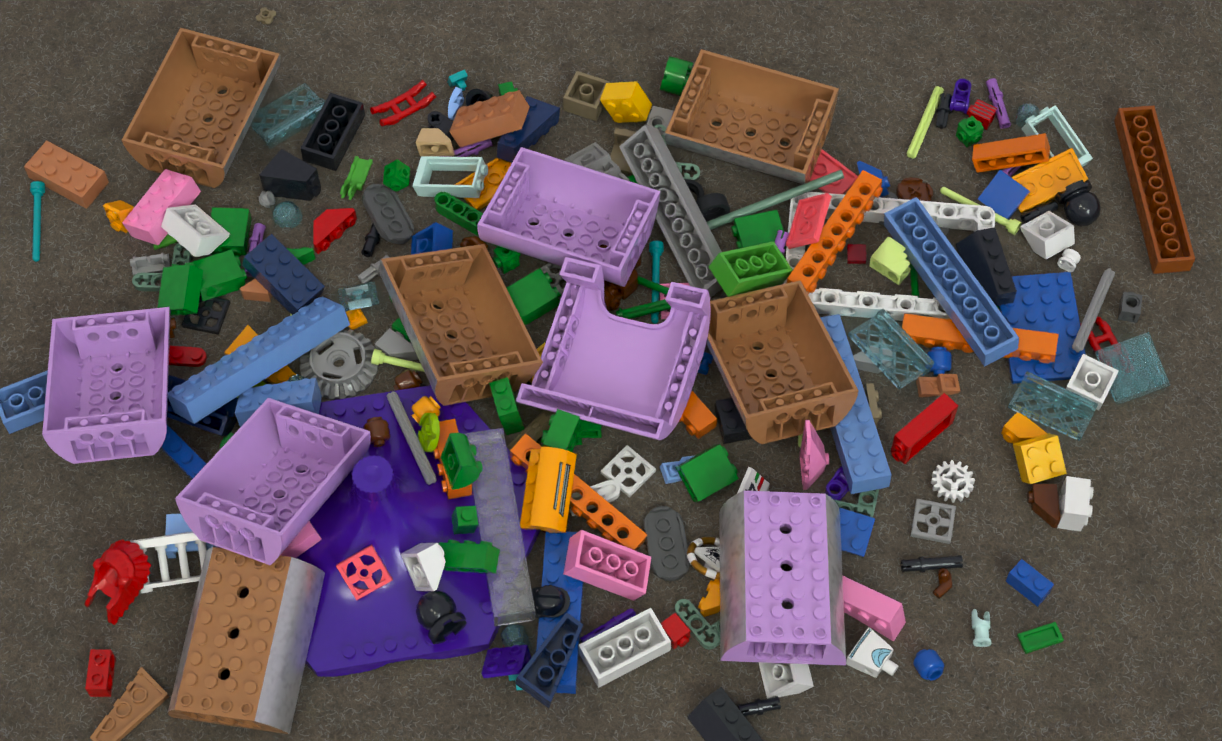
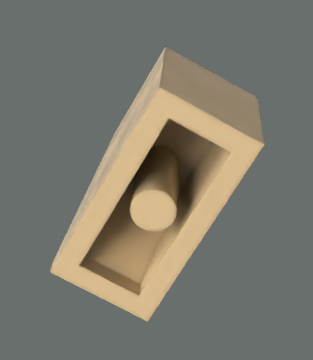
M439 128L421 129L416 140L420 156L455 155L451 140Z

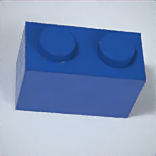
M1023 559L1009 572L1006 579L1009 585L1037 607L1050 594L1054 586L1051 581Z

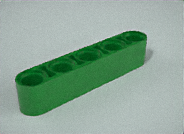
M439 192L436 194L434 199L435 207L440 215L479 236L477 224L483 215L482 212L449 193Z

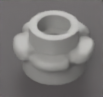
M262 191L259 196V202L265 208H270L271 205L275 204V197L271 191Z

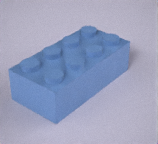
M48 370L0 389V416L9 434L44 420Z
M305 378L298 381H285L278 384L251 387L239 395L235 415L241 427L267 398L319 414L322 395L316 378Z

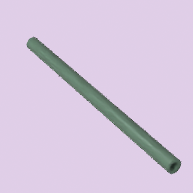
M838 170L707 221L710 230L733 222L734 218L751 215L844 178L843 172Z

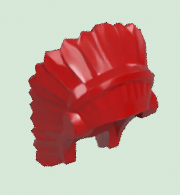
M125 540L116 541L102 554L101 558L96 559L93 563V568L95 569L94 578L84 605L88 608L92 604L97 591L101 590L105 595L111 597L106 609L108 622L113 625L118 622L119 617H123L124 611L128 610L129 605L134 602L135 597L139 595V590L143 589L144 584L148 582L147 577L151 573L149 571L151 564L147 561L148 556L144 554L137 543Z

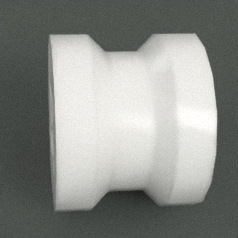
M1065 249L1062 253L1063 257L1059 258L1057 264L1060 268L1073 272L1081 256L1073 249Z

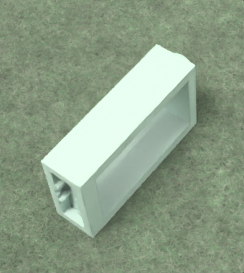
M1056 105L1050 109L1046 107L1039 112L1040 115L1037 117L1032 115L1025 120L1026 124L1021 129L1026 136L1038 135L1034 126L1049 118L1068 147L1073 148L1082 167L1093 159ZM1051 151L1049 154V159L1054 157Z
M421 156L413 188L417 195L422 197H435L439 192H446L458 198H479L481 191L484 189V179L488 174V166L482 157ZM432 171H476L472 185L429 184Z

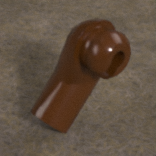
M476 236L465 237L460 243V247L485 244L487 248L489 245Z
M946 568L939 570V586L933 590V594L938 599L952 588V576Z

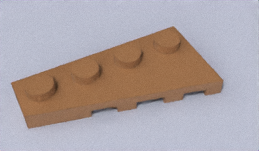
M140 667L137 676L132 682L130 681L124 694L120 699H117L113 705L114 708L104 717L90 739L92 741H121L169 698L168 693Z

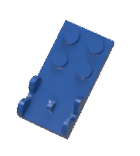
M839 508L841 550L864 557L875 518Z

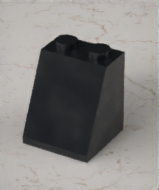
M283 149L277 153L259 174L263 190L266 192L271 191L274 197L311 201L314 196L317 197L321 192L317 168Z

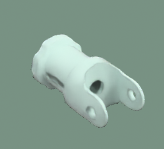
M973 609L971 614L972 629L975 634L973 644L976 647L990 646L992 644L989 638L990 614L986 611L984 613V620L978 617L977 610Z

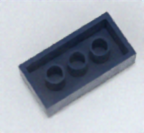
M272 234L244 256L242 266L292 315L298 312L300 308L311 304L323 293L325 286Z

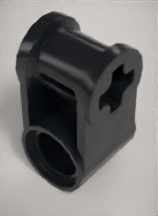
M433 111L427 116L428 128H439L452 142L454 138L449 131L453 121L441 112Z

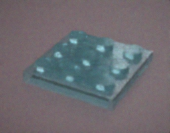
M1149 332L1095 351L1099 362L1119 370L1110 388L1116 405L1171 386Z

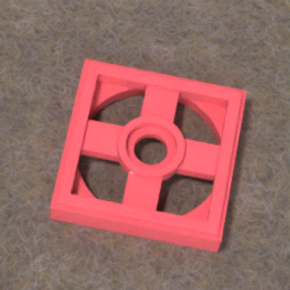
M372 544L336 564L338 571L356 600L393 580ZM369 555L375 559V562L370 565H364L360 557ZM350 562H353L357 570L356 573L348 577L347 566ZM362 569H366L368 571V575L362 576L360 574V571ZM381 569L382 577L379 583L376 584L372 578V573ZM359 580L364 581L369 589L357 588L353 584Z

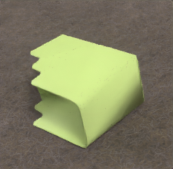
M890 237L885 239L870 259L871 268L898 285L909 275L911 270L908 267L910 262L906 259L907 254L903 253L906 248Z

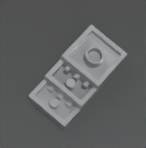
M596 142L564 159L567 162L629 181L621 172L619 166L611 160L609 153Z

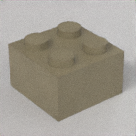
M576 71L563 97V110L597 121L604 107L600 98L606 83H610V81Z

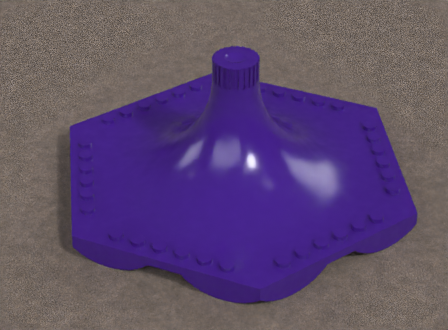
M431 385L397 390L395 392L417 437L418 431H421L422 426H419L411 416L414 414L412 405L423 396L428 398L431 396L441 407L438 420L455 419L458 432L468 437L470 445H475L476 461H481L482 472L477 480L472 483V495L448 500L447 492L443 493L441 486L443 476H439L437 470L439 460L434 458L433 452H425V455L436 476V482L431 485L426 484L389 404L387 394L393 391L326 401L320 404L319 415L362 429L364 424L367 423V419L382 417L389 424L391 437L385 442L384 446L374 447L373 444L369 445V449L364 457L355 464L353 470L309 520L321 537V540L296 558L314 565L325 572L305 662L319 677H335L367 672L388 663L418 658L446 659L470 655L490 648L508 609L515 583L525 559L531 552L540 532V529L525 530L519 528L527 480L526 469L522 465L517 466L511 461L510 450L466 402L443 406L437 400ZM476 506L478 526L475 532L454 534L451 515L455 508ZM448 540H456L460 543H464V540L473 541L476 544H480V541L493 543V547L500 549L496 574L443 570L437 591L446 592L454 600L457 607L456 612L463 613L467 624L458 634L455 635L452 632L446 636L445 639L447 641L433 644L428 637L430 630H426L418 622L416 616V605L419 599L430 591H416L401 553L420 543H438L439 545V542L447 543ZM372 544L393 580L356 600L338 571L336 564ZM363 555L360 557L364 565H370L375 562L372 556ZM350 562L347 566L348 577L356 573L357 569L353 562ZM362 569L360 571V574L362 576H367L368 571L366 569ZM381 569L372 573L373 580L378 584L382 577ZM359 580L353 584L357 588L369 589L364 581Z

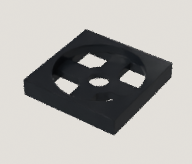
M199 297V303L204 302L202 301L201 297ZM217 297L206 300L204 306L198 307L197 314H193L200 317L198 324L192 323L190 314H186L182 327L219 335L230 300ZM214 302L220 305L222 308L221 312L213 311ZM206 310L210 312L208 316L202 315ZM211 318L218 320L216 325L212 327L206 326L207 320Z

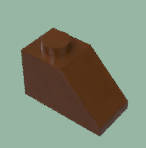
M1033 484L1031 490L1027 492V502L1031 503V510L1052 528H1057L1060 523L1057 484Z

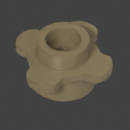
M265 7L261 8L259 15L256 16V20L263 24H271L276 16V11H270Z

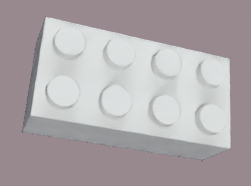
M649 608L578 646L579 655L599 688L671 650V641L653 610Z

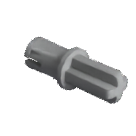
M385 255L382 259L390 258V257L387 256V255ZM380 260L375 264H370L368 269L358 275L361 283L366 284L377 275L380 276Z

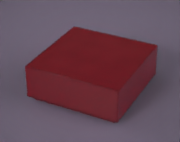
M847 244V264H866V244Z

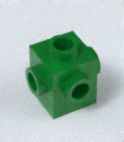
M973 116L968 119H962L958 123L956 137L966 147H969L981 140L984 127Z
M398 159L384 166L383 184L395 192L409 186V166Z
M500 246L493 250V262L497 268L501 269L503 274L520 266V253Z

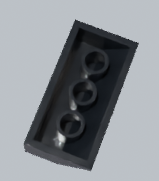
M995 227L977 230L956 243L959 256L994 304L998 306L1013 303L1017 290Z
M722 687L704 698L687 716L688 720L705 741H763Z

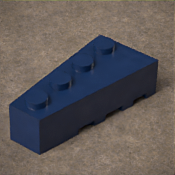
M527 96L525 100L530 107L523 127L520 130L501 136L497 146V158L512 163L521 147L528 149L532 144L535 145L542 135H546L549 129L559 122V107Z
M567 612L519 673L515 682L517 686L547 708L551 705L583 627L581 622Z

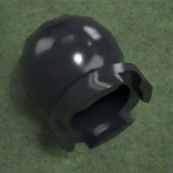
M1089 179L1085 181L1086 183L1083 180L1074 182L1065 187L1067 191L1062 194L1058 192L1055 195L1058 203L1064 204L1066 218L1072 224L1080 227L1088 226L1095 222L1101 212L1099 199L1094 193L1089 192L1092 189Z
M437 590L430 591L421 596L416 605L418 622L426 630H430L428 637L433 644L447 641L445 639L446 636L452 632L455 635L458 634L467 624L463 613L456 612L457 607L454 600L446 592Z

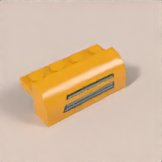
M553 447L531 449L519 528L525 530L540 529L549 533H566L577 454Z

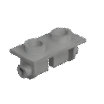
M161 253L147 257H133V259H130L133 275L137 273L161 272L163 267H170L169 254Z

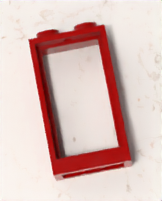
M943 393L895 434L890 451L892 457L905 465L954 422L959 405Z

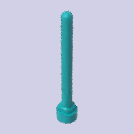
M34 181L30 184V192L34 196L32 259L35 262L40 260L41 196L45 193V183L41 181Z
M652 241L649 243V252L652 255V281L659 284L660 256L664 252V243ZM652 290V302L659 301V292ZM659 312L651 314V322L657 324Z

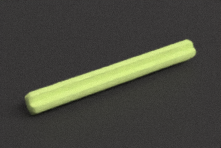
M936 86L933 90L907 151V157L914 159L917 156L940 102V94L944 91L942 87Z

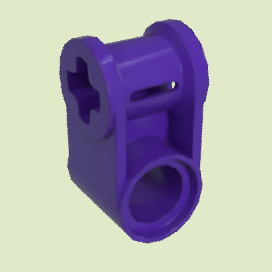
M959 79L956 81L949 108L951 112L955 110L967 114L971 91L969 80Z
M842 466L828 482L825 494L833 500L839 501L850 491ZM830 491H837L838 494H833Z

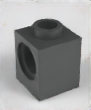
M1123 292L1119 304L1118 320L1137 323L1141 314L1142 295L1134 292Z

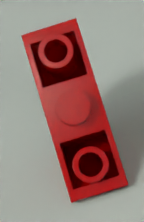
M326 209L313 221V244L317 254L321 251H326L331 242L339 239L348 227H352L356 223L355 209Z

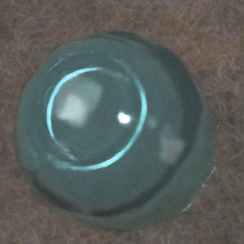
M291 201L277 204L272 213L273 221L281 228H295L301 223L303 218L300 208Z

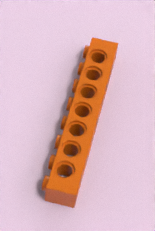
M862 170L823 226L819 242L810 245L787 278V283L801 280L808 295L815 291L818 280H822L827 272V267L833 265L838 251L841 252L844 249L846 239L853 236L855 226L862 223L865 216L864 213L870 211L875 197L879 198L883 191L881 187L882 179Z
M525 433L510 450V459L517 466L522 465L526 469L525 472L528 473L529 461H527L526 457L530 455L531 449H541L542 446ZM574 474L571 495L577 492L582 495V498L580 500L570 498L569 506L572 507L571 511L578 517H584L587 520L586 523L595 530L597 528L602 532L601 536L604 539L636 551L646 540L647 534ZM594 505L597 511L590 513L587 511V507ZM610 518L613 523L610 526H606L602 523V520ZM625 531L628 537L625 539L619 538L617 533Z

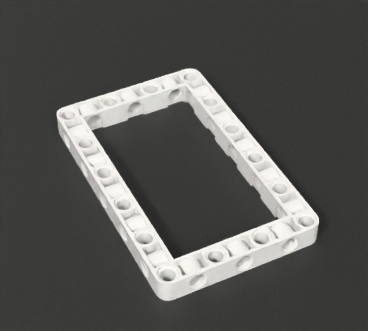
M807 192L791 199L788 233L790 232L799 200L825 193ZM829 193L832 197L825 219L830 218L837 208L834 206L839 205L845 196L844 194ZM875 197L872 208L864 213L865 216L862 222L879 223V221H884V213L910 200ZM920 201L938 227L971 230L974 232L995 227V211L991 207ZM805 246L792 249L786 248V261L792 270L795 268L792 266H796L805 254ZM828 288L815 289L812 294L809 293V297L818 314H840V316L903 321L904 314L950 319L946 312L940 311L944 309L934 297L933 299L899 294L891 296L880 295V293L844 292L839 289Z

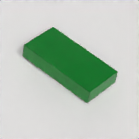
M1056 622L1017 635L1025 654L1064 641Z

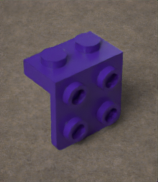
M514 645L512 647L487 650L481 673L482 677L491 678L519 674L531 659L528 645Z

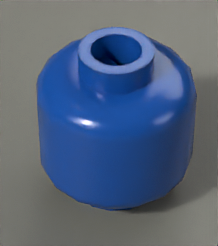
M945 347L931 348V351L927 353V370L933 372L934 376L945 374V372L951 370V352L947 351Z
M920 650L913 662L915 669L921 678L925 680H936L943 673L944 663L935 650Z

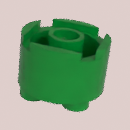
M669 56L660 90L681 96L691 74L693 62Z

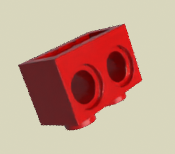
M90 649L85 687L90 697H111L116 657L112 650Z

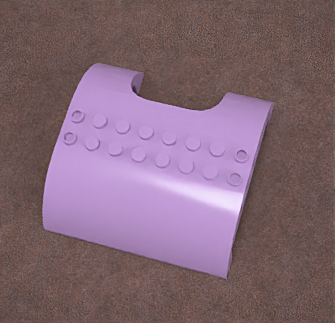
M565 257L559 275L567 283L541 355L543 363L536 372L531 385L521 384L516 402L554 413L559 409L580 416V419L656 440L666 438L676 427L685 410L704 354L710 324L711 306L709 291L671 282L665 299L671 306L669 316L660 324H647L609 313L604 301V276L601 265Z

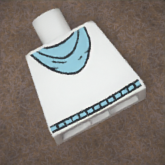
M869 627L846 660L848 666L877 678L881 670L893 676L899 667L889 660L892 656L893 648Z

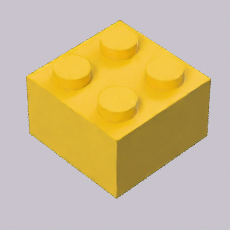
M637 81L606 83L600 98L603 106L617 123L646 121L652 107V103Z
M1048 433L1013 444L1022 482L1033 484L1067 474L1058 435Z

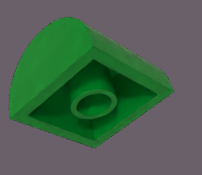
M462 433L449 434L440 457L452 490L472 484L482 472L481 461H476L475 445H470L468 437Z

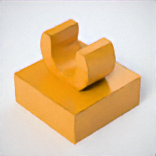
M355 307L346 312L350 323L349 329L354 330L368 323L360 307Z

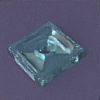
M375 282L338 289L340 304L343 305L345 311L379 304Z

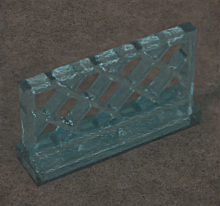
M304 83L258 110L254 119L258 117L262 118L261 123H254L252 121L250 126L264 140L266 146L271 149L313 124L325 100L319 98ZM301 91H307L306 96H298V93ZM292 100L291 105H283V102ZM296 101H304L303 105H295ZM309 101H315L314 103L308 105ZM277 109L276 114H268V111ZM281 110H289L288 114H280ZM294 110H300L299 112L293 114ZM266 119H274L273 123H265ZM279 119H285L282 122L278 123ZM263 128H270L267 131L262 132Z
M881 309L877 312L876 316L848 333L853 342L899 390L921 375L925 376L928 374L935 363L884 309ZM874 324L879 331L870 330V325ZM856 334H866V340L860 339ZM870 335L879 337V342L870 341ZM883 338H887L892 345L884 344ZM870 346L878 347L879 353L872 352ZM883 349L892 350V356L884 355ZM896 351L901 352L905 359L896 357ZM882 360L892 361V367L885 366ZM896 362L905 364V370L896 368ZM909 365H913L918 371H909ZM895 373L905 375V380L900 382L896 378Z
M1026 371L1008 408L1080 441L1098 404ZM1035 399L1037 405H1030L1028 400ZM1023 401L1025 406L1021 407L1015 404V402ZM1053 407L1056 413L1049 414L1046 408ZM1041 409L1044 415L1036 414L1034 410ZM1071 416L1073 421L1067 422L1064 417ZM1052 418H1059L1061 423L1054 422ZM1077 426L1080 433L1071 430L1070 427Z

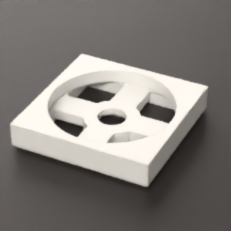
M628 445L601 470V474L608 480L616 481L620 485V490L628 497H631L656 472V468ZM633 457L634 459L631 462L625 463L621 458ZM641 463L645 468L643 476L636 472V468ZM614 464L620 469V473L616 477L611 474ZM628 467L632 469L630 474L624 471ZM626 478H631L636 482L630 487L622 484Z

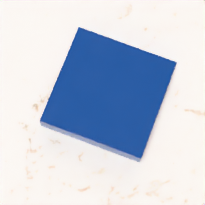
M999 170L978 200L991 207L998 215L1009 220L1030 191Z

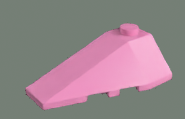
M805 420L799 454L803 490H807L822 475L826 465H829V454L825 453L824 444L810 420Z

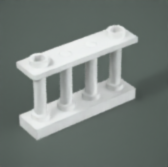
M193 531L130 541L131 543H137L144 554L149 547H155L158 553L162 581L149 582L148 576V582L144 584V588L140 592L148 593L152 592L153 588L199 581L200 575L190 576L186 545L189 541H195V544H198L202 570L207 551L206 542L201 541ZM169 544H175V547L178 548L182 578L170 579L165 550Z

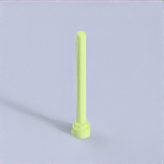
M946 187L940 189L943 195L961 204L979 205ZM995 213V221L1006 226L1005 229L1009 233L1015 235L1018 232L1022 222L1016 219L1008 220Z
M374 349L371 364L387 363L425 372L421 363L387 356L385 353H382V350Z

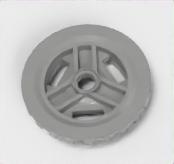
M343 329L300 357L302 379L316 378L322 397L327 399L339 400L356 396L373 382L377 374L378 365L371 364L375 347L362 333H355L352 329L348 331ZM333 344V345H332L331 347H329L326 351H324L321 355H319V352H320L322 349H324V348L327 347L328 345ZM353 350H360L362 356L360 364H356ZM343 360L344 364L341 367H336L334 362ZM326 374V375L338 377V378H341V379H331V378L324 377L323 375Z

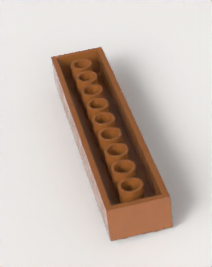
M1155 106L1119 108L1114 122L1153 274L1190 271L1195 261V256Z

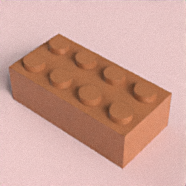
M520 90L507 92L499 97L494 96L483 102L478 101L467 107L462 106L458 109L449 132L460 148L522 129L530 106Z
M47 140L24 166L30 179L45 183V187L86 209L109 183L105 171Z

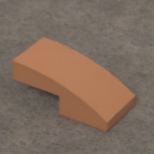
M957 374L918 377L916 380L919 397L941 396L943 393L952 395L960 392Z

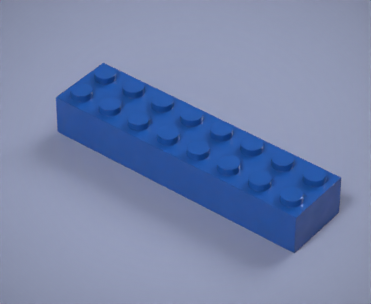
M546 532L541 587L553 585L567 591L570 597V605L566 612L581 622L584 582L563 574L569 540L577 532ZM566 612L559 617L539 618L536 651ZM580 636L556 693L576 694Z

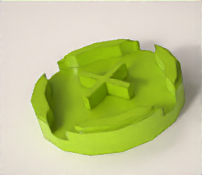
M425 413L419 422V426H422L421 431H418V440L424 452H433L439 441V420L435 413Z

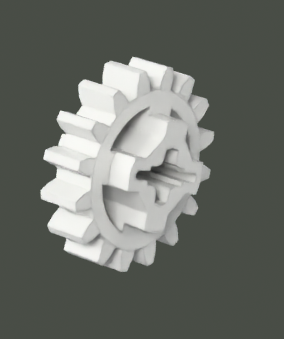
M951 460L949 465L945 461L942 467L937 465L931 479V484L934 485L932 490L939 491L937 497L945 496L944 501L951 498L952 503L955 502L956 498L961 502L964 496L966 498L969 497L970 492L973 491L975 479L971 478L973 475L972 471L967 472V465L961 467L960 461L956 465L953 460Z

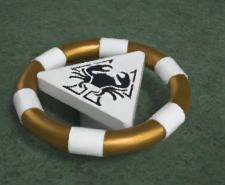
M702 537L692 541L687 549V558L692 567L706 577L720 580V539ZM704 544H712V545H715V546H718V547H700V546H701V545H704ZM695 554L705 561L704 566L697 561Z

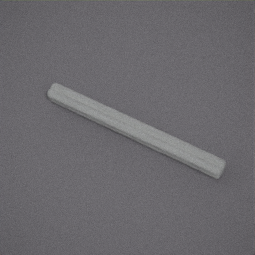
M1110 268L1103 272L1072 345V349L1077 353L1083 351L1115 276V272Z
M395 391L388 393L389 404L426 484L431 485L436 482V476L404 407Z

